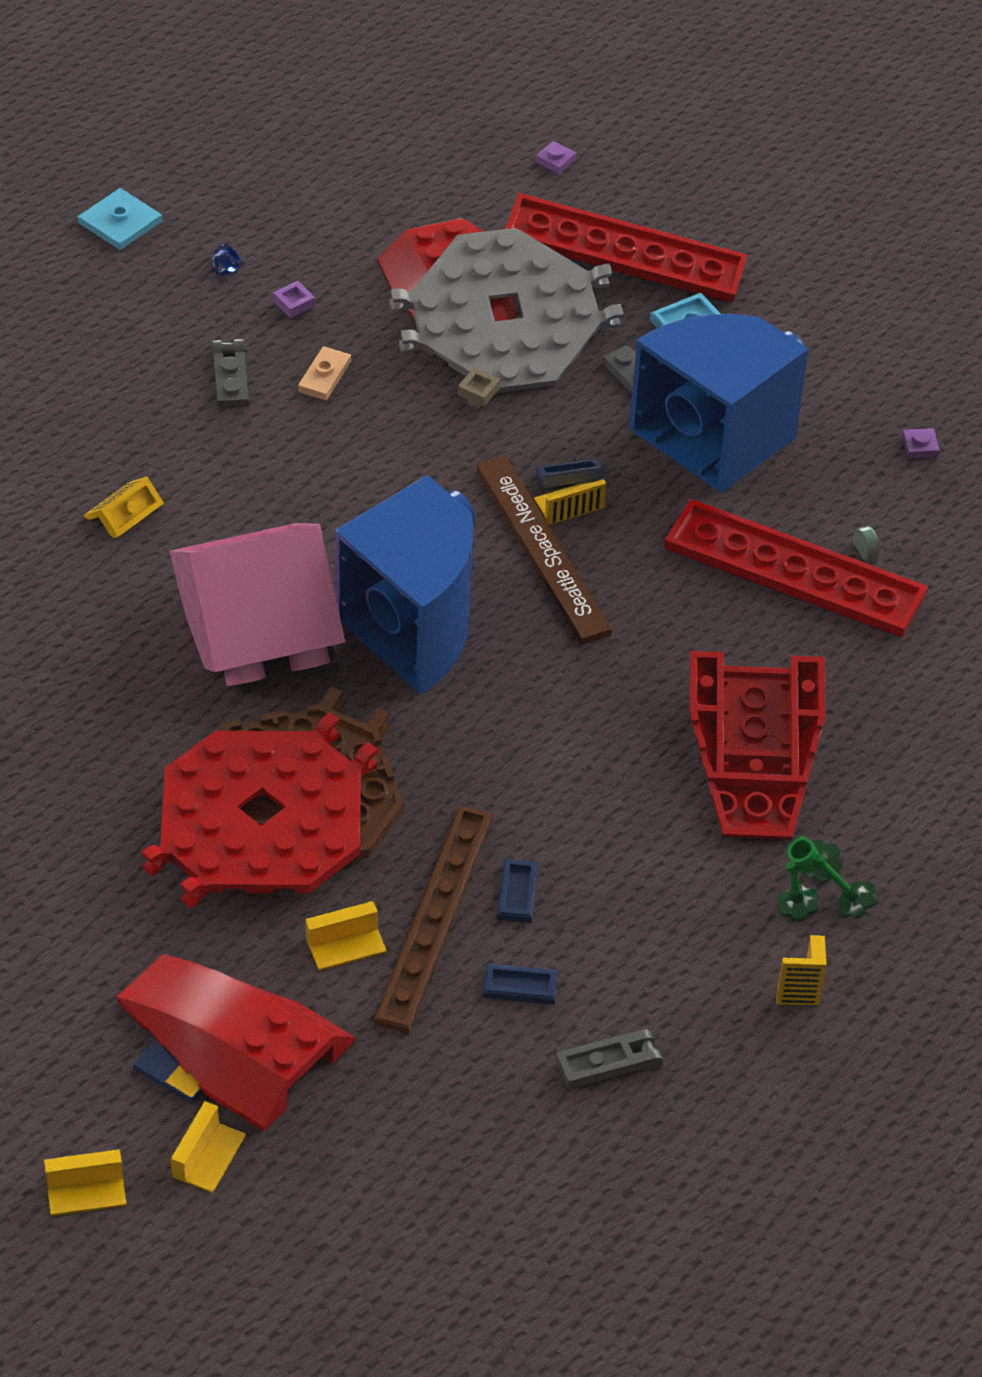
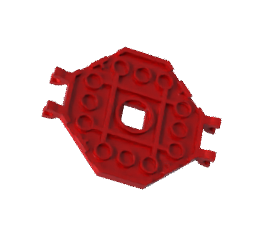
M331 712L327 713L318 722L314 731H214L165 767L161 843L159 846L151 845L142 851V857L147 860L143 864V870L153 877L170 861L189 876V878L180 883V888L186 892L181 896V901L190 909L196 906L208 893H223L224 889H245V893H274V889H295V893H311L360 855L361 777L378 767V762L373 759L378 754V749L367 742L358 750L354 759L350 761L328 743L339 738V732L334 729L339 724V719ZM255 797H270L283 809L262 825L258 824L240 809Z

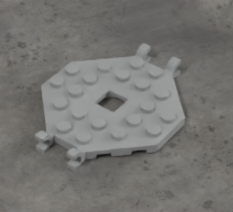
M517 228L457 235L411 292H407L404 289H391L392 299L389 300L391 313L412 309L418 333L414 330H401L402 340H399L401 354H407L423 350L431 356L436 354L449 362V367L464 376H467L473 368L481 370L500 379V389L496 393L556 385L569 365L573 364L583 351L585 344L600 328H619L621 325L619 318L623 317L621 304L611 305L603 311H599L592 288L609 287L608 277H612L610 264H602L596 266L591 271H587ZM502 297L517 299L523 318L495 321L490 300Z

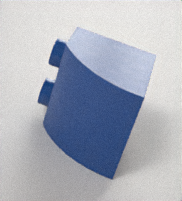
M711 314L681 319L663 325L637 340L629 429L723 493L796 438L808 348L805 347L801 339L794 333L782 332L761 317Z
M428 475L335 530V596L341 624L420 695L434 686L449 672L463 651L468 637L473 568V524L475 523L474 510L468 499L462 493L455 490L448 493Z

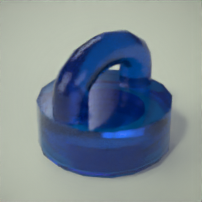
M221 243L214 250L211 264L217 275L226 276L229 272L233 273L242 266V259L233 247L227 243Z

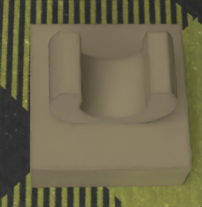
M473 368L458 385V395L468 399L467 405L479 409L481 405L485 406L500 389V379Z

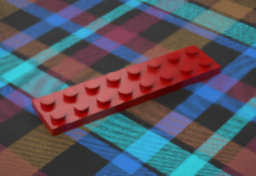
M518 193L505 228H517L565 258L595 266L610 264L613 271L698 294L702 293L705 296L734 303L748 255Z
M693 499L689 501L666 537L664 549L902 638L925 599L928 586Z

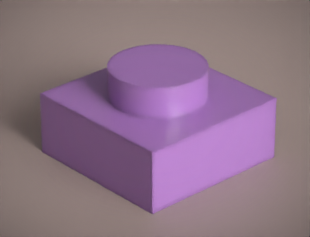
M554 141L536 155V163L557 174H560L576 160V152Z
M299 281L273 292V302L290 318L315 307V297Z
M934 428L903 430L902 438L908 459L939 456L940 450Z

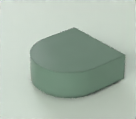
M870 526L856 529L853 543L865 563L877 562L879 542L875 531Z

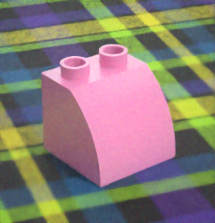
M294 523L170 551L186 618L204 668L213 672L224 671L227 686L265 678L263 661L288 656L291 671L330 663L327 646L345 643L320 524Z

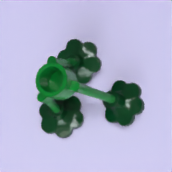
M800 836L789 845L787 853L790 861L786 864V868L790 873L792 886L789 890L780 892L777 897L780 903L778 911L782 916H791L795 921H802L808 915L819 911L818 892L813 888H805L799 884V871L803 872L808 878H817L820 882H828L832 879L842 889V894L839 897V903L841 904L839 912L845 918L850 916L855 919L861 918L867 909L875 905L877 900L874 895L876 887L872 882L863 883L855 881L852 884H847L838 874L843 867V862L839 858L841 850L835 843L827 844L823 840L812 842L805 836Z

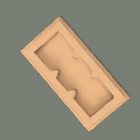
M323 346L300 381L298 392L327 401L351 363V354Z

